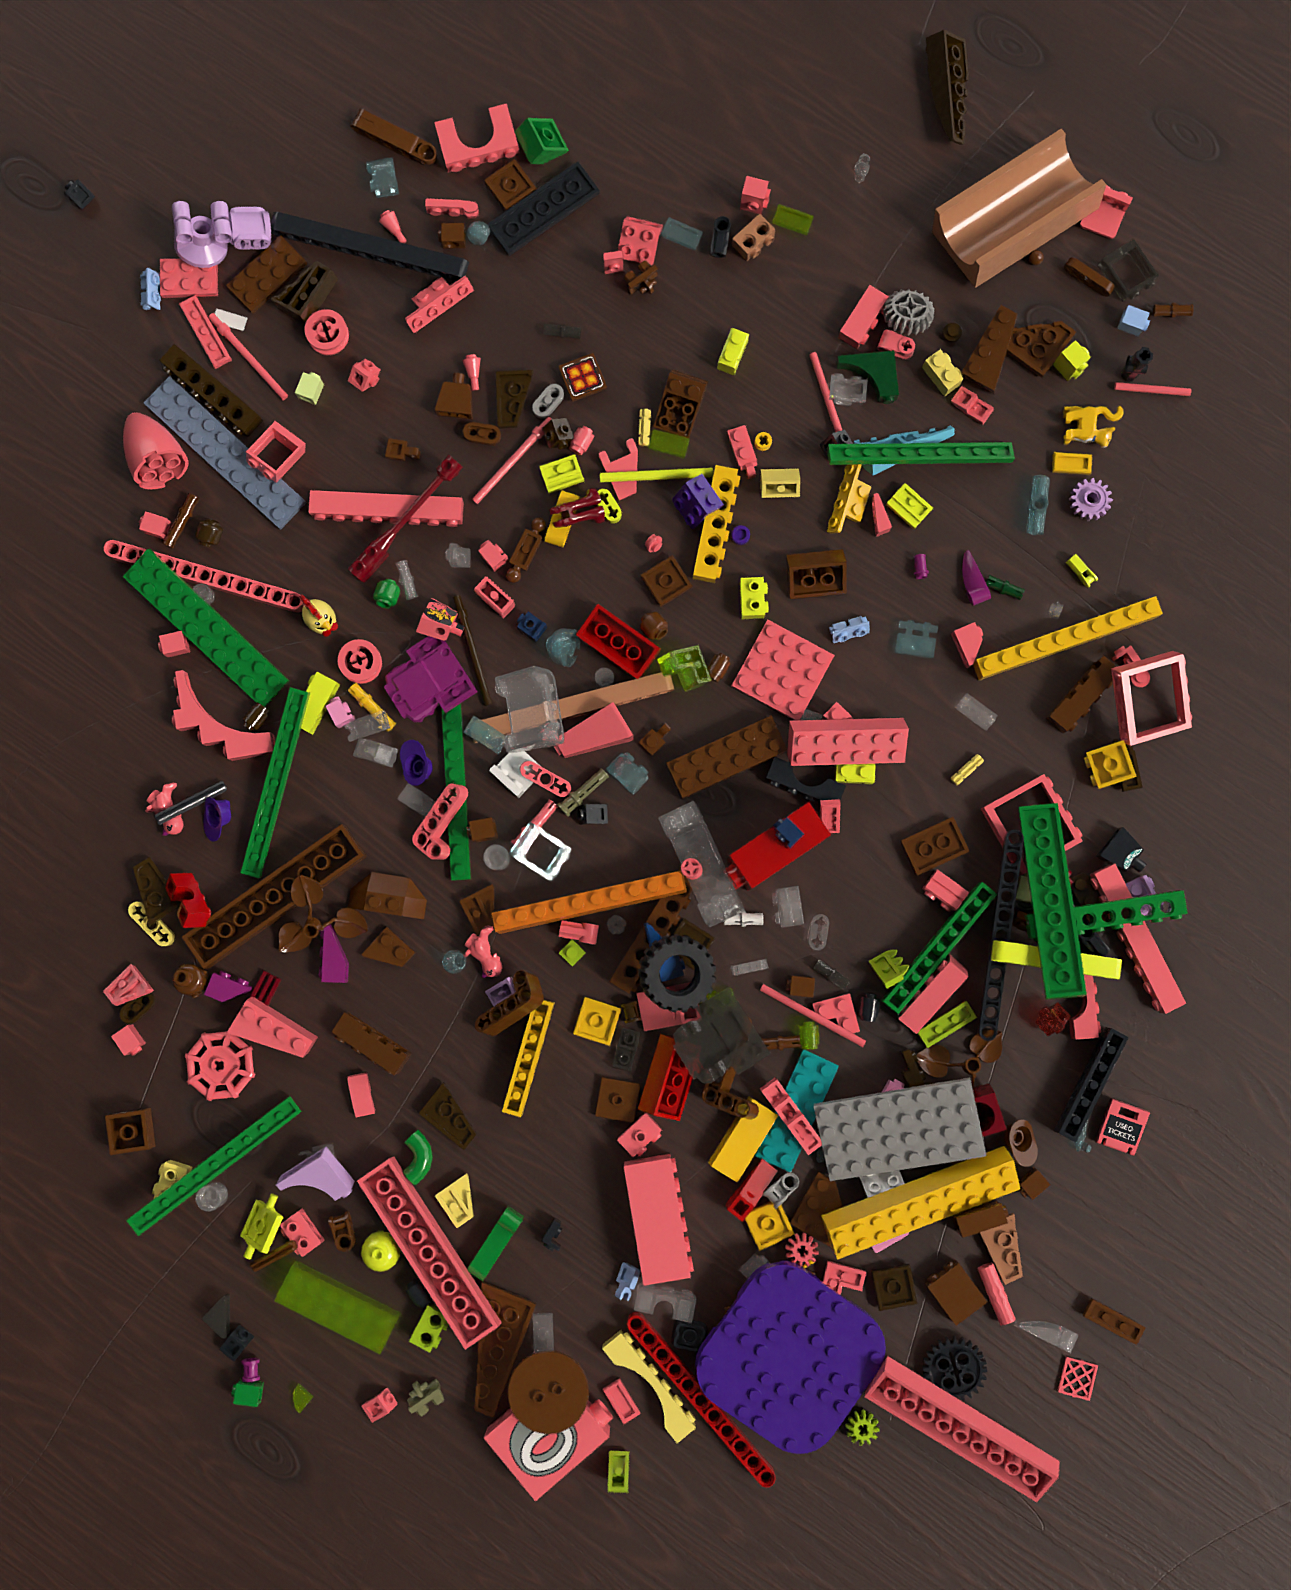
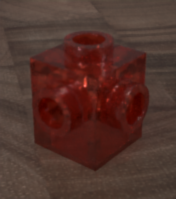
M1057 1002L1049 1008L1047 1006L1042 1008L1038 1012L1040 1016L1035 1023L1047 1036H1050L1054 1032L1056 1034L1060 1033L1071 1016Z

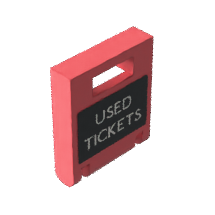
M1110 1098L1095 1142L1101 1144L1103 1138H1105L1104 1146L1127 1153L1129 1149V1154L1134 1156L1150 1112ZM1123 1107L1135 1111V1119L1118 1114L1120 1108Z

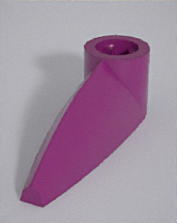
M969 550L964 552L962 565L963 579L968 599L971 605L974 606L991 599V594Z

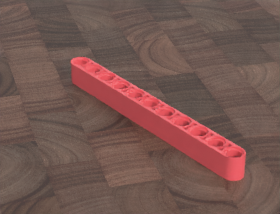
M110 540L104 545L106 555L115 561L134 565L147 550L116 540ZM114 547H118L116 554H112ZM136 552V557L130 559L131 553ZM154 552L166 564L173 562L171 569L185 581L288 611L302 612L304 604L299 597L301 595L296 592ZM191 567V572L188 575H184V570ZM204 573H209L207 580H202ZM227 578V583L220 586V580ZM245 583V588L242 591H238L239 584ZM259 588H263V594L256 596V591ZM281 593L282 598L279 601H274V596ZM300 599L299 605L293 607V600Z

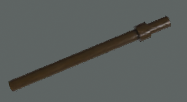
M455 596L453 599L458 613L457 619L460 620L461 625L465 626L463 633L485 706L492 705V701L467 620L469 616L467 610L464 609L461 596Z

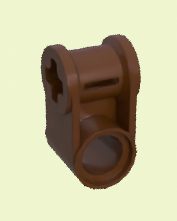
M349 1211L340 1216H329V1225L336 1248L342 1252L353 1248L356 1243V1237ZM342 1237H347L350 1240L348 1247L342 1245Z

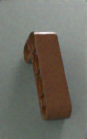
M518 970L513 976L516 992L480 1015L475 1021L476 1031L495 1036L540 1007L544 997L538 977L527 971Z

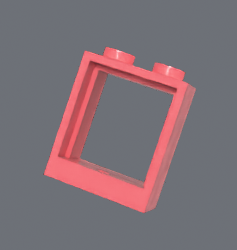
M275 421L246 451V461L252 468L260 470L264 477L269 480L272 479L277 483L305 453V443ZM274 438L293 451L277 470L257 457Z

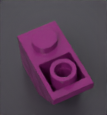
M220 971V973L212 974L204 995L221 1002H226L252 991L253 987L248 985L249 981L241 978L235 980L230 978L231 974Z

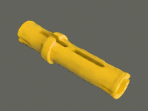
M357 682L348 689V692L357 699L359 705L364 707L387 732L396 725L381 707L374 702L372 696L367 694Z

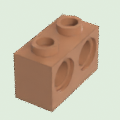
M759 214L733 237L732 246L746 261L751 257L754 259L761 252L760 249L764 245L768 246L773 242L775 228ZM763 230L766 234L759 235L757 231ZM751 243L752 247L748 248L745 247L743 244Z

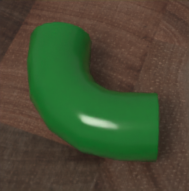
M419 1129L404 1142L413 1153V1161L403 1170V1173L414 1185H417L428 1173L433 1159L431 1146Z

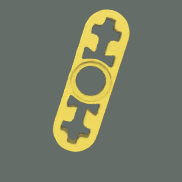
M133 902L128 909L129 915L158 945L170 946L175 940L172 930L161 919L156 922V927L150 930L147 927V916L144 918L141 914H135V907H142L140 911L146 915L143 902ZM160 931L162 934H169L167 937L168 942L161 941L163 937L159 933H156V935L154 933Z

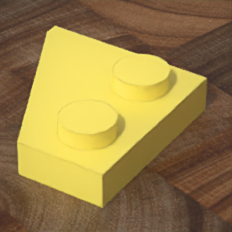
M466 1173L435 1195L456 1228L474 1216L469 1176Z

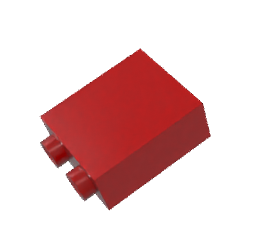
M809 802L787 816L804 833L790 849L786 847L788 845L786 841L783 843L776 837L775 834L777 832L775 828L771 827L727 858L730 865L723 872L735 890L742 885L748 891L831 836V833Z

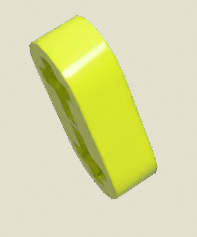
M606 489L598 490L599 495L608 496L607 505L603 500H601L600 504H597V506H603L605 519L609 523L619 522L622 512L612 494ZM611 507L613 512L617 511L616 518L613 516L609 517L610 511L608 508Z

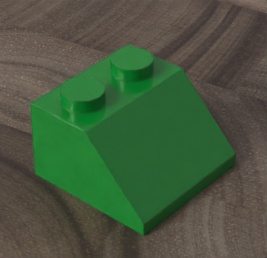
M527 118L515 130L518 142L522 146L530 164H544L569 151L553 119Z

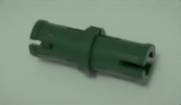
M991 575L987 578V587L1000 591L1002 595L1007 594L1021 600L1022 593L1025 591L1024 588L1022 589L1010 584L1008 580L1003 581Z

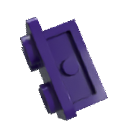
M703 474L687 481L672 499L675 508L680 511L685 522L692 529L697 528L707 515L724 505Z

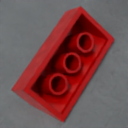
M599 604L596 605L576 634V636L636 679L643 675L662 650Z
M660 1034L638 1109L653 1116L680 1121L702 1046Z

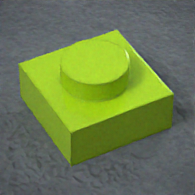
M572 939L559 954L573 967L586 952Z

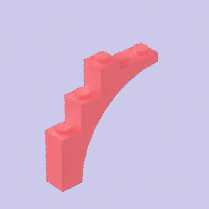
M183 670L175 671L174 685L176 689L178 688L179 693L176 699L178 707H181V709L173 710L172 723L177 730L186 731L199 728L200 730L197 731L199 742H202L205 746L225 743L223 753L231 761L273 753L275 746L274 734L271 732H240L217 722L198 702L191 688L188 673Z

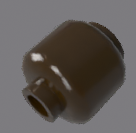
M206 518L199 522L195 537L200 541V545L210 548L211 545L219 544L223 528L220 526V522Z

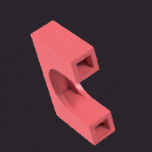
M507 103L489 108L494 134L490 142L480 148H470L461 143L457 136L453 118L434 122L448 172H458L462 168L477 167L481 163H492L500 158H511L519 154L518 143Z

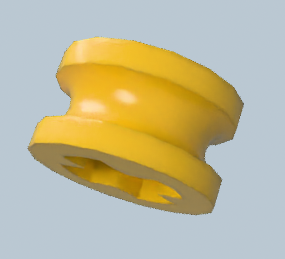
M766 432L759 433L755 438V447L760 451H766L770 448L772 444L770 434ZM760 438L762 440L763 438H766L767 445H760Z

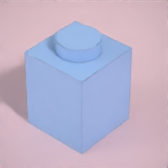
M1128 305L1123 311L1117 329L1139 336L1142 331H1146L1150 322V320H1147L1149 312Z

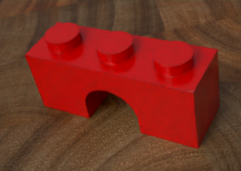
M170 873L165 889L171 901H181L177 916L182 927H205L211 916V910L207 906L204 895L201 893L198 882L193 874Z

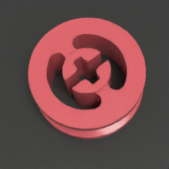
M328 309L319 310L313 313L306 322V338L311 347L319 354L334 355L342 351L347 345L349 331L344 319L337 312ZM323 323H326L329 336L332 340L331 342H329L326 337V332L322 325Z
M357 639L346 643L341 648L338 655V666L348 680L364 684L371 682L379 675L382 668V658L372 643ZM361 649L372 653L373 664L370 669H368L370 661L365 653L360 652ZM350 655L352 666L355 670L361 672L360 674H355L348 670L347 660ZM361 658L363 664L359 665L357 659Z

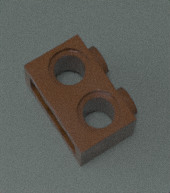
M492 817L469 821L470 826L467 827L468 838L472 839L475 843L499 839L496 822Z

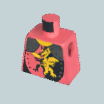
M431 598L420 619L416 632L445 641L450 632L461 637L465 626L455 622L458 615L457 611Z

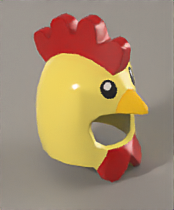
M304 595L299 596L304 604L302 608L303 620L312 631L327 637L331 634V631L337 630L336 616L329 604L322 600H309Z

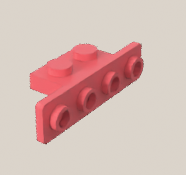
M463 276L450 286L441 277L414 296L412 301L419 309L405 318L413 333L417 332L473 292L474 289L468 278Z

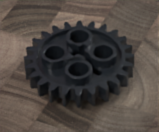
M953 1336L952 1341L945 1337V1343L938 1340V1347L932 1344L933 1352L927 1350L926 1353L929 1358H923L924 1363L927 1364L922 1366L923 1371L926 1372L923 1374L924 1379H928L929 1382L955 1398L961 1397L962 1401H965V1395L972 1398V1391L978 1394L977 1386L984 1387L981 1380H987L986 1375L983 1373L988 1372L987 1367L984 1366L987 1362L985 1359H981L984 1355L982 1351L978 1352V1346L972 1347L971 1340L965 1344L964 1337L957 1341L956 1336ZM950 1352L953 1353L958 1376L961 1382L960 1385H957L952 1363L949 1356ZM960 1354L967 1355L964 1360L957 1359ZM941 1359L948 1360L944 1365L938 1364V1361ZM966 1373L972 1374L969 1379H963L962 1377ZM946 1378L953 1379L949 1384L943 1383Z

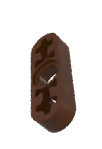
M1070 257L1064 265V269L1069 274L1102 296H1110L1115 288L1111 281L1076 258Z

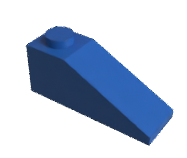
M644 923L649 946L651 947V943L655 940H661V936L649 923ZM674 955L663 963L659 973L661 982L684 976L683 970L686 968L683 958Z

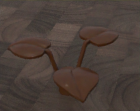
M299 875L292 884L291 897L293 902L299 907L308 905V917L303 928L298 922H287L281 927L279 931V952H295L306 948L312 938L318 935L319 930L323 931L325 927L335 922V932L344 938H353L368 932V925L362 914L353 908L339 909L337 918H332L321 925L317 918L312 917V904H317L321 901L323 888L316 880Z
M993 1030L983 1031L982 1034L990 1036ZM997 1030L996 1037L991 1041H985L980 1037L979 1033L971 1039L969 1045L970 1050L976 1056L975 1058L965 1060L963 1063H948L950 1061L949 1051L944 1046L932 1045L916 1055L918 1064L926 1074L935 1078L947 1075L948 1066L962 1067L966 1074L971 1075V1085L974 1088L976 1073L981 1069L979 1058L985 1063H993L1000 1058L1002 1053V1032ZM978 1102L976 1103L978 1118L980 1121H983L989 1113L990 1106Z

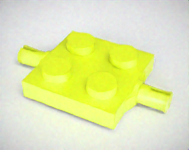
M270 1194L267 1204L261 1200H256L240 1236L245 1239L248 1245L243 1255L247 1259H251L255 1249L261 1253H268L281 1224L283 1216L276 1212L274 1208L278 1198L275 1194Z

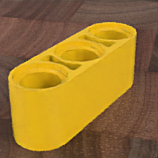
M561 491L556 506L580 499V496ZM560 513L553 514L545 536V542L563 548L571 525L554 528L552 523L562 519Z

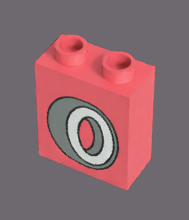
M599 1399L593 1404L588 1400L583 1415L572 1427L560 1433L541 1434L522 1425L513 1414L512 1409L509 1408L487 1427L484 1439L536 1501L609 1438L610 1426L608 1423L613 1419V1416Z

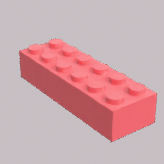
M904 718L789 721L787 756L791 766L905 763L909 728Z

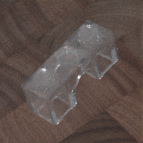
M642 1283L638 1284L634 1303L635 1311L653 1314L654 1307L658 1302L668 1301L673 1306L672 1319L692 1323L696 1304V1295H693L692 1291L682 1290L678 1292L674 1291V1288L663 1285L660 1288L655 1287V1284L645 1286Z

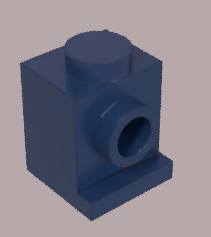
M529 611L526 615L522 613L517 620L518 630L535 642L538 641L547 629V624ZM529 621L534 623L532 627H527Z
M788 817L785 820L780 818L772 826L777 832L775 834L781 842L784 843L786 841L788 843L786 846L788 849L804 835Z

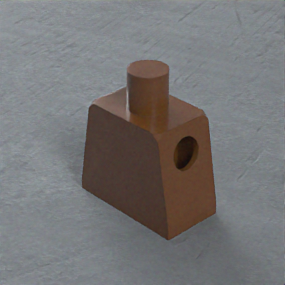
M454 373L452 382H443L435 407L437 416L473 420L472 391L469 384H464V374Z

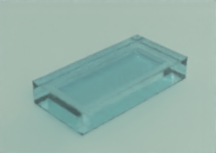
M670 217L661 233L662 237L694 251L703 235L702 231Z

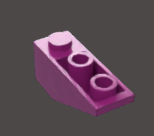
M330 924L323 931L321 930L323 947H320V958H323L322 966L319 967V978H322L321 982L347 983L349 962L334 928Z

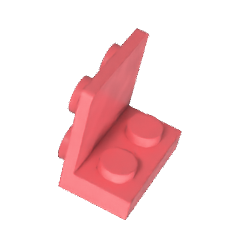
M627 216L623 222L618 251H622L623 259L638 263L646 260L653 265L663 225Z

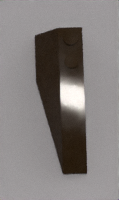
M941 30L926 38L927 69L938 115L949 140L963 145L966 127L963 115L967 112L964 98L968 97L965 82L969 81L966 39L946 30Z

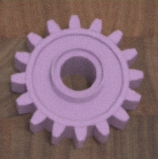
M1092 478L1088 483L1084 479L1082 484L1078 483L1075 486L1076 489L1071 491L1073 496L1069 498V501H1072L1070 508H1074V514H1079L1080 519L1085 517L1087 521H1090L1094 517L1095 520H1098L1100 516L1103 517L1106 511L1111 508L1108 504L1113 499L1108 498V496L1112 492H1106L1105 489L1108 485L1102 487L1101 480L1095 483L1094 478ZM1087 497H1092L1094 503L1088 502Z

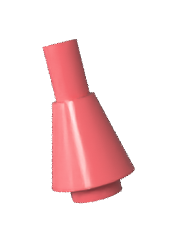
M387 210L382 213L379 223L394 235L398 242L405 243L407 240L401 233L395 212Z
M475 354L467 355L462 360L471 381L472 391L479 390L478 377L481 358H477Z

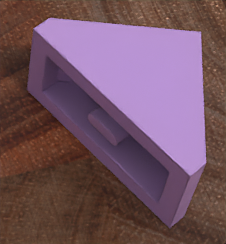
M512 976L485 991L493 1007L516 992Z

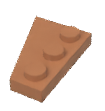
M1014 1213L1009 1214V1217H1007L1008 1224L980 1232L984 1244L1005 1285L1023 1277Z

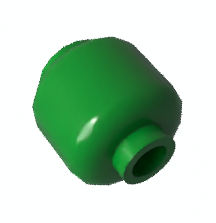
M392 579L379 581L373 595L376 604L386 609L393 607L397 604L400 588Z

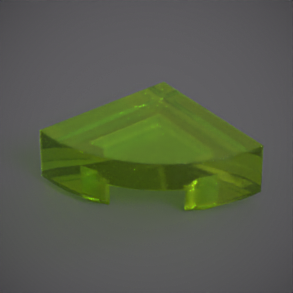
M300 1384L297 1385L293 1394L294 1406L299 1414L314 1397Z

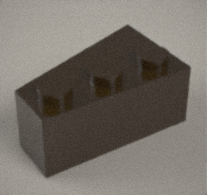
M317 261L302 272L293 284H288L284 287L285 290L281 294L271 298L279 310L306 324L308 318L313 313L319 310L338 281L332 269Z

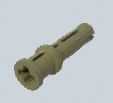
M600 768L578 790L570 792L569 796L562 803H558L557 806L569 817L570 812L577 806H581L582 800L609 776Z

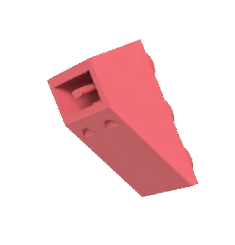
M691 982L668 986L665 988L670 991H680L686 988ZM644 992L636 993L644 1031L701 1020L699 1005L695 1009L689 1008L687 1012H670L654 1004Z

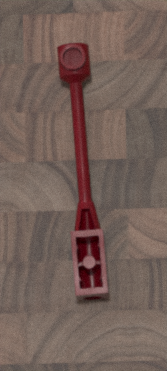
M448 454L436 468L438 476L391 529H388L377 539L372 540L350 565L348 570L359 580L366 582L390 555L387 551L399 530L443 481L451 482L463 467Z

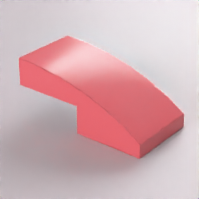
M961 386L951 400V403L959 410L982 425L994 410L991 405L978 399L977 394Z
M367 1072L348 1076L349 1091L355 1117L375 1114Z

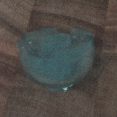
M561 628L547 639L546 648L553 662L566 667H571L574 664L577 656L573 655L576 648L580 649L581 640L576 636L577 630Z

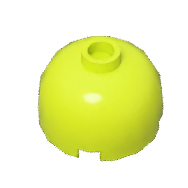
M377 1231L365 1239L362 1245L361 1256L364 1264L369 1269L383 1272L391 1269L398 1262L401 1249L391 1233Z

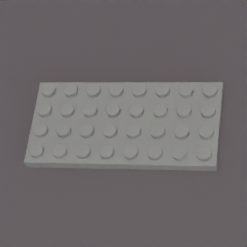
M970 1078L814 1104L830 1181L986 1156Z

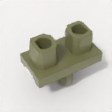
M435 1379L429 1384L424 1382L421 1385L417 1381L412 1384L414 1390L409 1393L411 1397L407 1399L409 1404L408 1410L411 1414L416 1412L422 1417L429 1410L426 1403L431 1400L435 1405L442 1403L444 1396L441 1392L439 1381Z

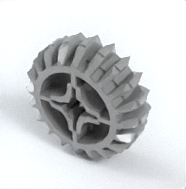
M909 288L907 291L903 289L899 292L894 291L892 295H889L884 304L883 316L885 322L888 323V327H894V331L899 330L901 334L905 332L908 336L911 333L917 335L918 332L923 333L925 329H928L934 318L933 302L929 301V297H924L923 293L919 294L916 290L912 292Z

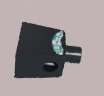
M1124 827L1118 828L1096 855L1097 858L1108 864H1116L1118 870L1122 872L1128 871L1132 867L1140 873L1146 866V863L1138 858L1144 849Z

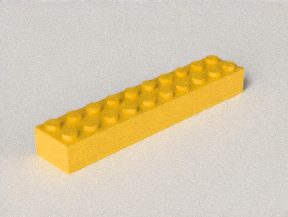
M1005 1146L987 1152L985 1157L968 1159L822 1215L829 1243L837 1260L1020 1190L1014 1160Z

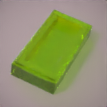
M779 204L772 224L808 235L814 216Z
M653 429L649 449L685 458L690 439Z

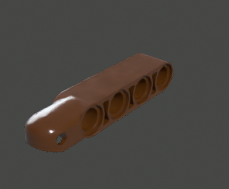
M363 109L358 110L355 119H353L350 125L358 134L409 159H415L425 165L433 164L437 159V152L432 144Z

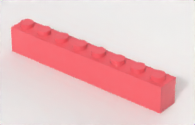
M310 490L309 514L315 520L333 518L334 521L352 519L353 522L371 520L373 523L389 521V523L395 524L416 501L419 495ZM430 496L407 522L411 525H419L422 522L430 526H438L439 523H443L446 526L457 527L458 524L463 523V499L461 497Z
M1109 864L1090 874L1092 878L1090 882L1095 890L1098 889L1101 895L1099 897L1100 902L1133 898L1116 864ZM1124 908L1121 911V915L1124 919L1129 916V910L1127 908ZM1143 921V925L1131 926V923L1123 924L1124 928L1118 929L1116 932L1121 942L1124 941L1127 947L1125 951L1128 957L1133 959L1136 965L1134 969L1138 976L1142 977L1145 991L1151 994L1153 998L1152 1005L1155 1010L1167 1014L1186 1004L1145 921Z

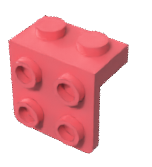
M1106 185L1099 209L1083 218L1080 222V227L1113 239L1133 197L1128 196L1125 192L1112 190Z

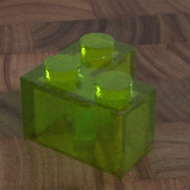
M699 645L674 650L657 659L663 676L678 674L684 691L699 688L712 681Z

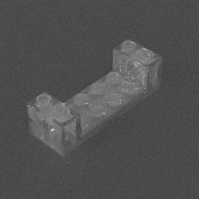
M692 801L658 817L666 836L672 842L681 865L688 858H694L702 865V875L698 879H688L699 903L697 906L704 922L709 927H712L744 912L743 904L733 882L724 870L726 868L696 803Z

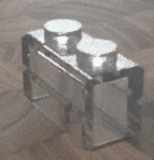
M799 886L775 889V893L772 894L773 905H777L778 910L775 913L776 924H780V928L803 925L804 919Z

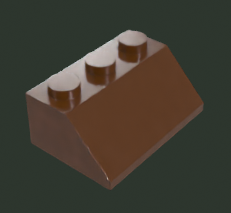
M843 549L786 555L790 599L847 593V561Z

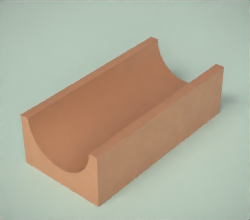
M1062 129L935 209L932 233L975 288L1099 209L1107 184L1102 179L1092 184L1080 175L1069 157L1065 142L1066 134Z

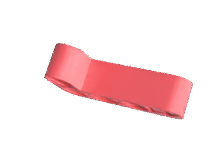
M449 784L444 789L412 837L413 844L431 859L444 860L450 854L449 846L440 837L468 797V790L463 785ZM445 805H447V811H446V812H444V806H445ZM436 820L437 825L434 828L433 823ZM424 836H426V842H425V843H423V837H424ZM438 847L440 848L439 855L436 852Z

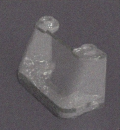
M531 666L495 677V690L500 696L506 698L511 727V734H507L504 740L506 752L515 753L564 743V731L556 682L550 670Z

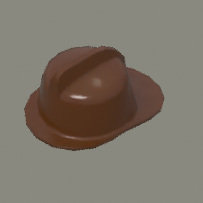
M1021 1119L1007 1125V1130L1004 1133L1006 1146L1012 1150L1015 1160L1021 1166H1031L1035 1163L1038 1155L1031 1124Z

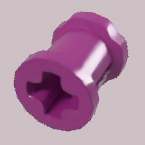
M247 1358L241 1360V1364L244 1365L243 1382L260 1380V1375H258L260 1359Z

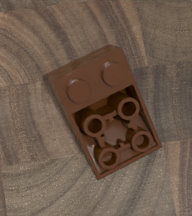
M672 370L669 373L653 427L689 439L708 381Z

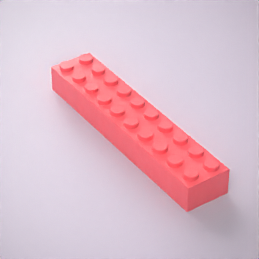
M389 1158L357 1180L464 1349L466 1350L499 1327L502 1322L420 1195L404 1175L403 1169L396 1158Z
M888 1356L866 1388L865 1398L1035 1502L1058 1479L1059 1461Z

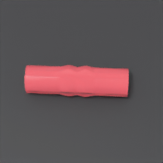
M986 1263L978 1267V1271L999 1324L1007 1325L1015 1321V1316L994 1264Z

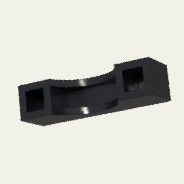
M774 757L765 780L769 781V785L779 788V785L785 787L786 792L793 795L797 793L802 794L805 800L813 803L815 800L819 802L821 800H841L846 785L829 778L819 786L810 787L803 785L796 779L790 762L778 757Z

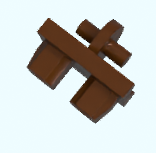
M645 260L638 266L642 273L637 277L633 271H629L624 275L628 285V292L631 295L638 290L641 294L646 291L649 294L654 293L653 286L657 284L654 278L658 276V268L655 264L652 266Z

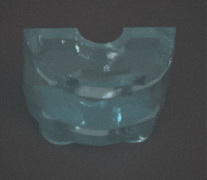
M392 157L366 162L368 173H372V180H369L371 191L376 192L377 198L399 194Z
M628 752L625 754L621 753L606 770L634 795L649 779L647 776L649 772L642 765L638 767L633 762L635 759Z

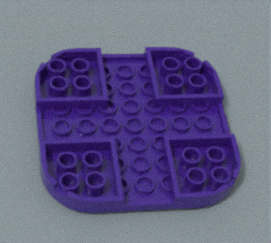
M790 1261L766 1263L749 1276L737 1293L738 1297L717 1327H713L701 1344L695 1361L696 1375L705 1396L734 1418L781 1450L795 1454L809 1453L821 1448L831 1439L879 1371L885 1357V1339L880 1327L869 1313L821 1282L818 1277L802 1266Z

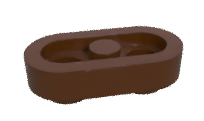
M470 422L463 429L465 439L472 443L493 446L501 440L500 430L494 425ZM472 431L477 432L475 436L470 435ZM490 434L495 435L494 439H489L488 437Z

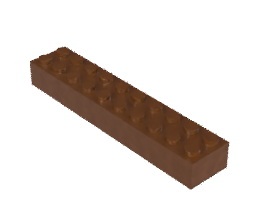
M341 824L210 916L205 927H195L183 935L182 938L203 969H209L297 907L291 897V887L299 875L316 880L324 888L365 859L367 855L348 828Z

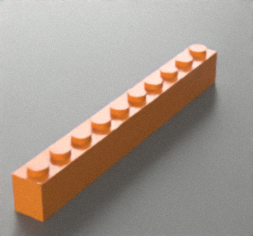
M677 871L492 913L495 932L502 934L686 893L687 889L683 873Z

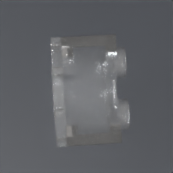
M842 374L831 375L829 400L834 399L835 404L851 406L852 402H858L860 405L866 403L867 380H861V377L858 376L850 377L849 380L845 379Z

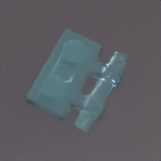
M914 620L900 621L899 628L906 629L905 634H897L895 653L933 658L936 638H929V632L937 633L938 626L931 625L928 622L924 624L914 623ZM912 630L923 631L922 636L912 635Z

